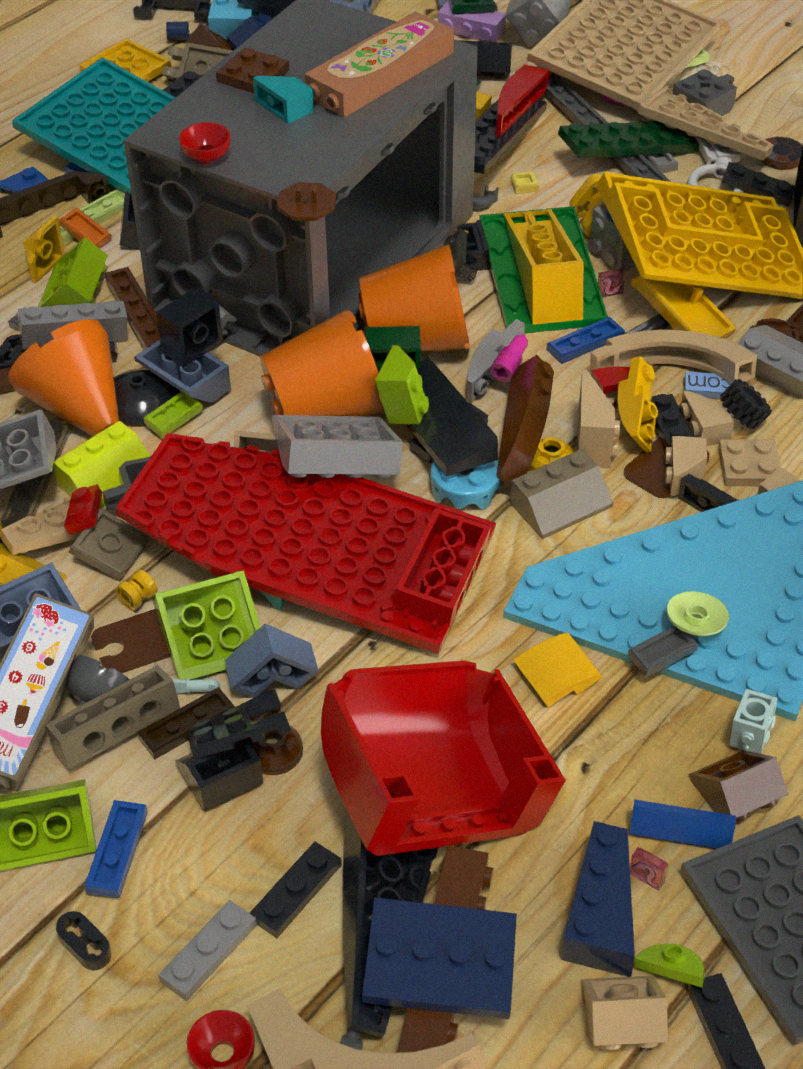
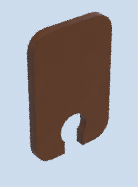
M660 437L652 443L651 452L646 453L642 451L625 466L624 477L655 497L668 498L671 496L670 484H665L666 467H670V464H665V447ZM707 450V462H706V464L708 463L709 458H710V453H709L708 450Z
M155 609L99 627L91 635L95 651L103 649L111 643L123 645L124 648L121 653L99 658L103 667L107 669L112 667L120 673H125L170 657Z

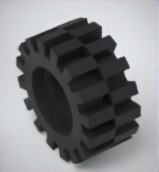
M735 379L720 395V400L723 402V406L728 408L729 414L732 413L734 415V419L740 420V423L743 426L746 424L749 429H756L771 414V407L766 403L767 400L761 397V393L754 390L755 388L752 385L749 386L747 382H743L741 379Z

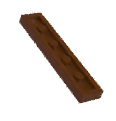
M129 267L105 273L106 282L116 300L124 302L127 319L144 349L159 341L157 315Z

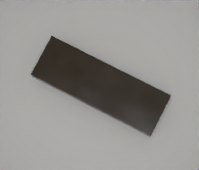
M218 687L137 732L138 739L155 760L189 741L187 730L191 729L194 723L203 719L214 718L235 706Z

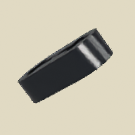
M16 334L7 337L0 346V369L12 367L19 356L26 350L22 347L20 335Z
M71 911L63 914L57 920L56 932L59 941L83 967L93 971L100 970L110 962L112 955L109 941L85 915L80 912ZM69 926L73 928L78 927L81 936L78 937L73 931L67 932V928ZM89 944L96 951L100 949L101 953L97 956L94 953L89 954L87 945Z

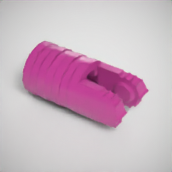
M519 334L515 336L508 346L501 349L490 367V372L494 378L502 382H508L512 379L523 360L522 354L528 345L525 335Z

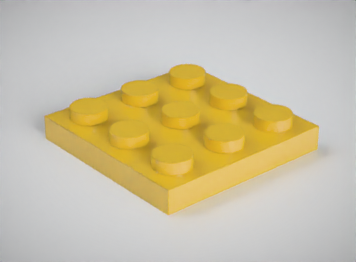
M127 38L79 64L81 72L104 57L147 82L161 75L164 66L172 68L170 59Z

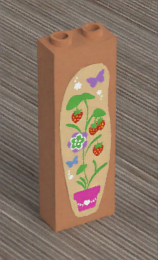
M415 11L305 73V84L312 88L314 94L313 101L345 118L453 54L454 30Z

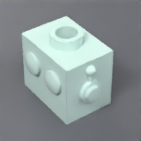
M746 689L733 720L729 746L762 754L764 746L769 741L770 730L773 729L776 722L775 710L778 698Z

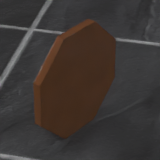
M297 182L279 192L277 210L291 220L317 221L335 211L336 193L322 183Z

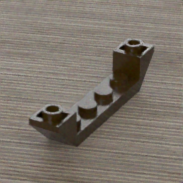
M71 171L0 198V238L3 237L1 225L79 195L88 204L109 193L107 176L105 174Z

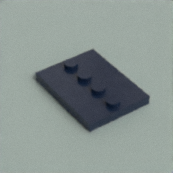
M374 898L362 1003L510 1019L517 913Z

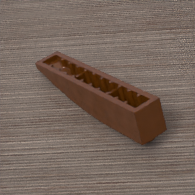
M537 354L519 365L510 382L496 476L510 489L513 479L528 472L538 448L549 411L554 371L551 365L543 361Z

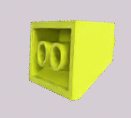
M118 421L56 459L53 467L57 485L70 496L81 487H90L98 484L102 492L120 486L119 467L124 462L151 456L138 435L121 421ZM103 494L99 509L105 506Z

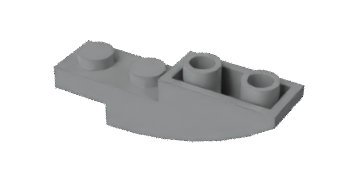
M516 319L502 332L492 329L479 343L469 364L467 401L472 403L477 397L483 395L490 385L498 381L492 376L490 367L503 347L508 346L515 336L519 334L524 335V322Z

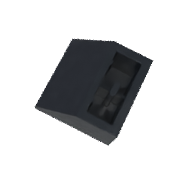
M247 738L234 743L235 747L233 749L195 759L193 753H190L175 760L178 769L204 811L263 783L261 760Z

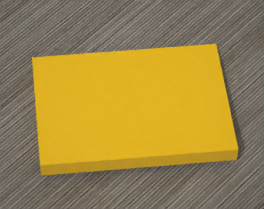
M609 172L603 173L596 187L642 279L803 299V248L786 208L778 207L773 197Z

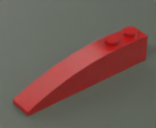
M524 64L507 79L499 94L497 104L496 136L500 137L547 91L548 69Z

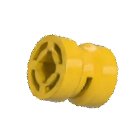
M140 569L131 575V580L128 582L124 581L116 586L115 592L121 603L129 610L134 611L142 605V601L145 598L153 597L158 592V589L152 577Z

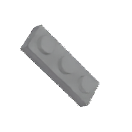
M229 900L159 974L160 982L187 1002L257 926L256 918Z

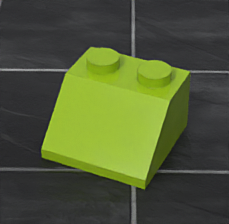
M393 345L375 379L388 422L390 424H420L429 408L428 398L424 395L422 388V377L418 375L416 365L398 345Z

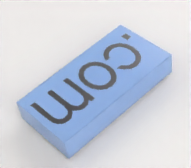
M685 372V391H691L707 398L720 399V395L730 385L729 382L715 373Z

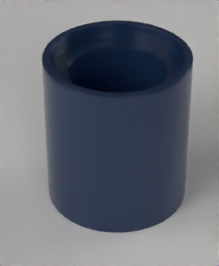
M188 21L166 22L167 41H188Z

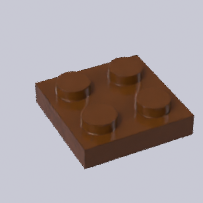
M244 47L216 72V80L219 83L254 93L253 77H282L289 71V61L278 58L276 55H268L255 51V49Z

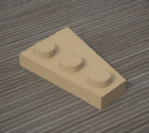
M71 495L64 498V503L57 507L50 505L44 508L43 514L37 517L27 516L1 529V539L12 555L26 553L31 550L76 540L82 531L69 535L64 527Z

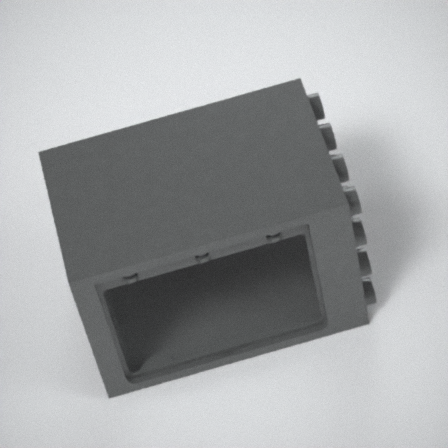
M295 0L123 140L146 295L155 313L185 293L198 287L219 300V305L237 318L235 322L227 321L224 329L228 331V334L222 335L223 342L259 357L345 310H350L355 316L357 323H354L353 326L356 332L359 330L364 332L365 325L364 320L361 318L357 293L361 292L359 277L445 246L458 232L457 226L466 224L473 216L478 47L454 39L453 54L345 118L313 101L314 112L287 124L255 102L254 93L217 82L216 72L245 47L288 60L289 71L282 77H296L305 83V73L396 22L328 0ZM201 122H213L223 125L230 132V147L219 160L208 164L198 163L181 150L179 135L186 127ZM297 182L322 183L336 193L335 211L317 221L291 220L277 210L278 195L280 191Z

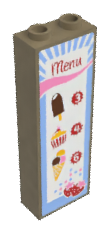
M37 593L34 594L0 663L1 791L11 789L18 792L46 732L45 724L51 721L67 687V680L77 656L82 654L94 628L93 613Z

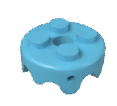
M433 461L431 466V486L434 499L440 503L444 498H448L458 509H462L470 504H476L480 509H486L491 503L494 492L500 490L501 480L496 476L498 461L465 470L471 472L469 475H463L458 472L446 476L438 464Z

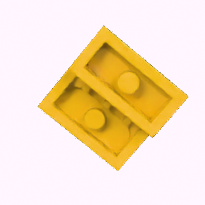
M568 632L549 638L513 659L548 708L572 691L576 695L580 694L602 678V675Z

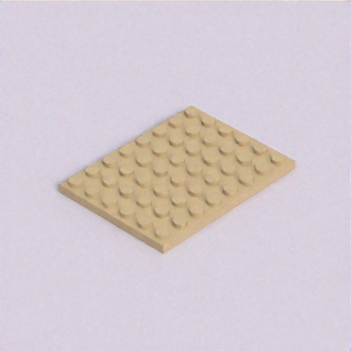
M583 0L528 52L527 61L638 111L640 104L665 86L670 85L720 31L722 23L669 0Z

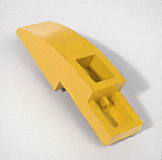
M641 356L631 359L628 379L619 382L618 408L626 431L646 453H649L652 450V443L655 437V423L658 416L656 405L650 401L655 372L651 365L647 364Z

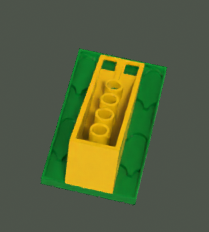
M575 206L479 215V220L482 222L489 246V265L495 282L505 328L517 319L525 323L524 334L544 332L545 330L584 328L608 317Z

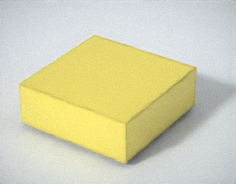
M533 171L511 174L510 181L515 194L539 192V184Z

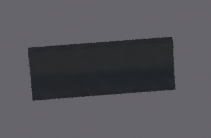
M429 356L425 357L421 361V368L416 369L418 375L422 377V388L424 395L428 398L429 408L420 424H406L446 476L499 460L498 436Z

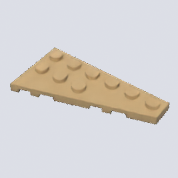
M668 86L662 88L639 106L638 114L645 116V119L649 121L662 122L668 128H678L686 131V134L689 136H699L711 144L726 146L732 152H742L749 155L753 160H764L772 153L774 144L754 133L741 132V126L735 123L728 125L724 122L725 117L699 103L690 104L687 102L685 95L679 94L676 96L672 94V88Z

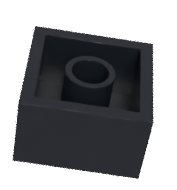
M198 287L156 311L162 354L183 368L223 342L219 300Z

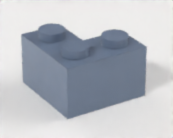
M264 624L225 659L231 689L253 698L258 696L275 680L299 689L319 672L311 643L268 624Z

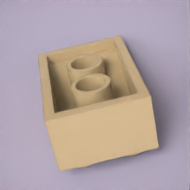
M582 370L578 407L577 451L583 449L599 465V468H610L611 458H617L618 441L613 440L614 437H619L620 421L615 420V408L588 370Z

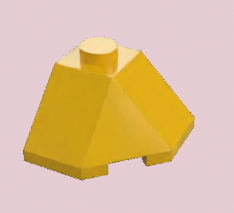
M56 216L50 218L23 242L32 283L37 284L54 268L55 263L65 255L59 220Z

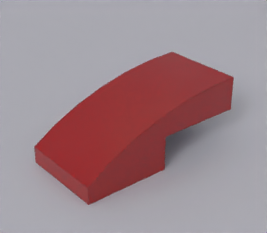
M616 366L594 369L591 376L603 393L607 394L618 391L619 382L628 379L630 367Z

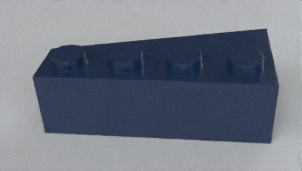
M594 821L564 935L561 960L631 977L635 959L628 829Z

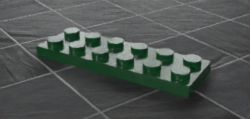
M659 121L610 122V124L590 123V125L570 124L568 126H560L558 135L578 158L697 152L700 144L693 136L687 135L686 131L678 128H668Z

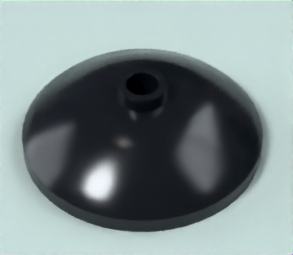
M147 368L128 370L114 377L119 421L130 427L146 426L144 424V417L180 393L179 389Z

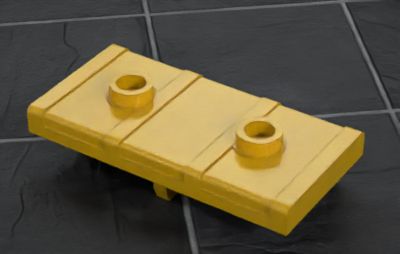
M641 275L634 277L631 281V285L645 297L674 330L699 332L723 339L733 335L736 330L732 322L703 294L701 287L642 279Z

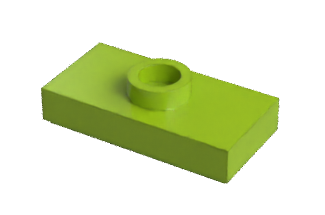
M180 392L144 417V424L163 439L167 433H172L202 412L203 405L196 398Z

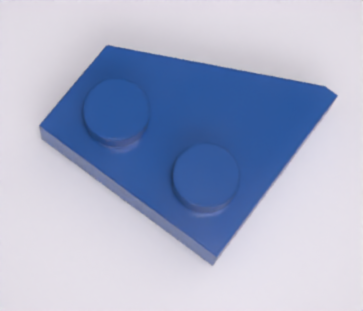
M33 166L1 180L0 193L2 194L5 190L15 193L49 179Z

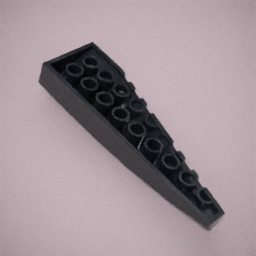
M346 809L343 859V945L348 1029L382 1037L386 1032L393 1006L362 1003L374 898L423 903L431 876L430 867L432 861L436 858L439 847L376 856L365 848Z

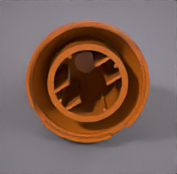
M84 319L66 324L50 332L54 339L42 347H39L37 342L32 344L15 361L9 371L8 380L14 390L21 396L89 435L95 436L118 422L119 415L108 333L99 321Z

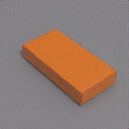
M77 207L59 219V225L79 241L86 237L98 248L111 241L112 235Z

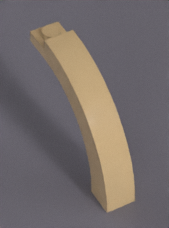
M648 330L619 335L607 339L606 347L595 350L590 354V374H592V370L599 368L630 367L631 359L641 356L647 364H677L715 373L730 384L735 379H741L744 382L755 378L757 362L756 354L734 342L709 334L684 330Z

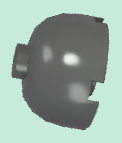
M78 655L70 670L67 686L71 695L78 700L76 706L79 707L130 679L112 667L107 669L100 666L101 662L96 659Z

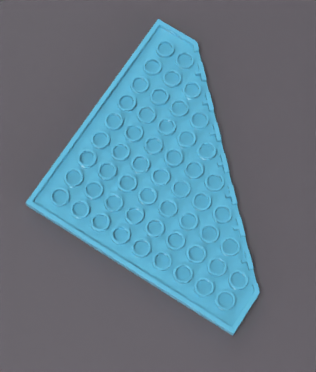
M803 480L528 566L504 609V618L553 636L568 632L578 645L634 664L628 657L629 649L674 626L667 616V605L672 597L689 591L709 594L726 606L729 613L727 626L724 630L714 635L697 636L690 634L698 643L697 651L657 673L741 702L746 689L776 697L778 699L775 715L796 721L803 704Z

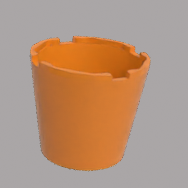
M450 245L439 247L359 277L361 292L357 293L359 310L365 325V335L366 327L420 326L421 352L470 349Z
M350 310L340 312L260 356L264 373L260 377L265 390L271 393L273 401L270 404L274 415L370 417L385 413L375 383L378 370L362 330L356 332L353 326L354 323H357L356 318Z

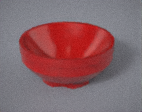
M196 123L186 127L179 135V142L183 153L201 164H208L219 160L230 147V132L226 127L218 123Z
M230 1010L212 1011L199 1018L191 1027L186 1042L187 1052L196 1069H244L254 1053V1031L247 1019L239 1013ZM223 1044L231 1046L234 1052L228 1060L217 1061L212 1057V1052L217 1046Z

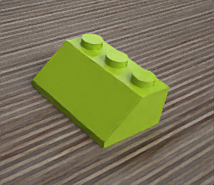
M86 237L81 239L55 263L38 307L93 303L95 299L93 294L100 286L99 278L106 270L105 262L108 255Z
M86 779L0 796V871L96 852L92 811Z

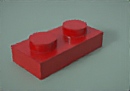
M98 484L90 487H81L72 493L64 527L69 535L96 526L103 494Z

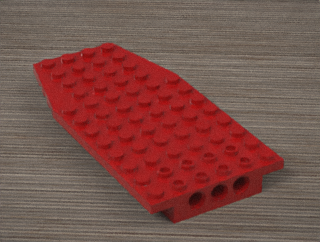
M171 433L165 435L116 507V516L211 574L220 577L244 570L250 588L439 654L496 527L495 522L362 477L352 478L346 476V474H335L331 478L321 477L318 474H307L306 477L291 476L283 467L279 450L273 449L272 453L259 451V447L250 445L243 449L230 447V442L219 441L218 443L210 444L204 443L203 438Z

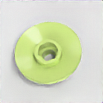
M695 591L679 593L672 597L667 605V616L671 623L678 629L692 635L709 636L717 634L725 629L729 621V613L726 606L717 598L706 593Z

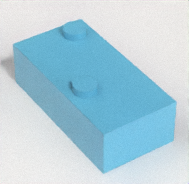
M212 0L208 15V25L211 30L227 39V36L250 16H257L258 12L238 3L237 0Z

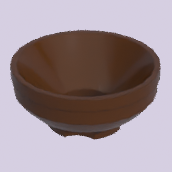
M290 726L291 731L281 734L282 739L274 744L267 743L264 740L252 742L251 737L247 738L261 760L262 774L280 775L289 772L300 762L303 756V743L301 736L294 727ZM277 729L265 733L264 736H266L268 733L273 732L279 734V732Z

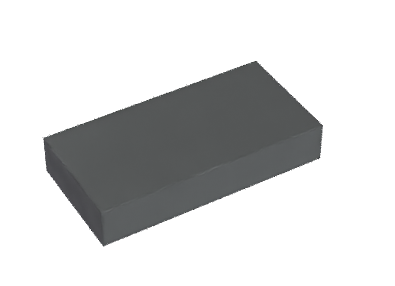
M672 626L629 649L628 657L647 678L697 651L698 643L689 633L678 629L676 626Z

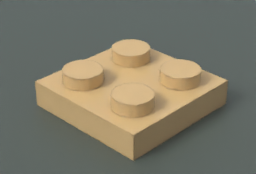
M720 439L719 453L725 486H759L760 483L781 469L775 439Z

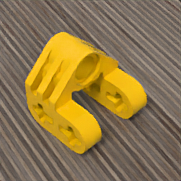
M601 174L589 176L569 201V207L575 206L578 218L585 217L581 226L588 238L591 237L593 208L605 204L596 188L602 177Z

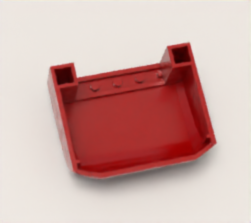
M466 660L349 670L343 675L341 680L334 684L330 682L327 685L321 713L323 753L339 795L365 848L376 856L523 835L542 823L566 781L498 669L490 673L476 669V663Z

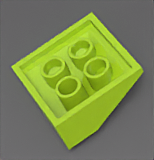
M244 570L156 593L153 598V605L178 679L186 680L190 678L194 680L226 671L225 659L261 628Z

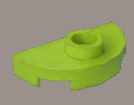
M668 943L653 945L642 950L634 959V967L701 988L703 986L705 972L701 958L693 950L682 945Z

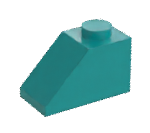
M281 76L253 77L255 102L287 124L314 112L312 88L298 78Z

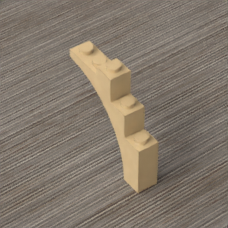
M281 989L247 1005L273 1069H479L486 1065L472 1033L445 1045L416 1052L378 1053L357 1050L334 1042L311 1028L292 1009Z

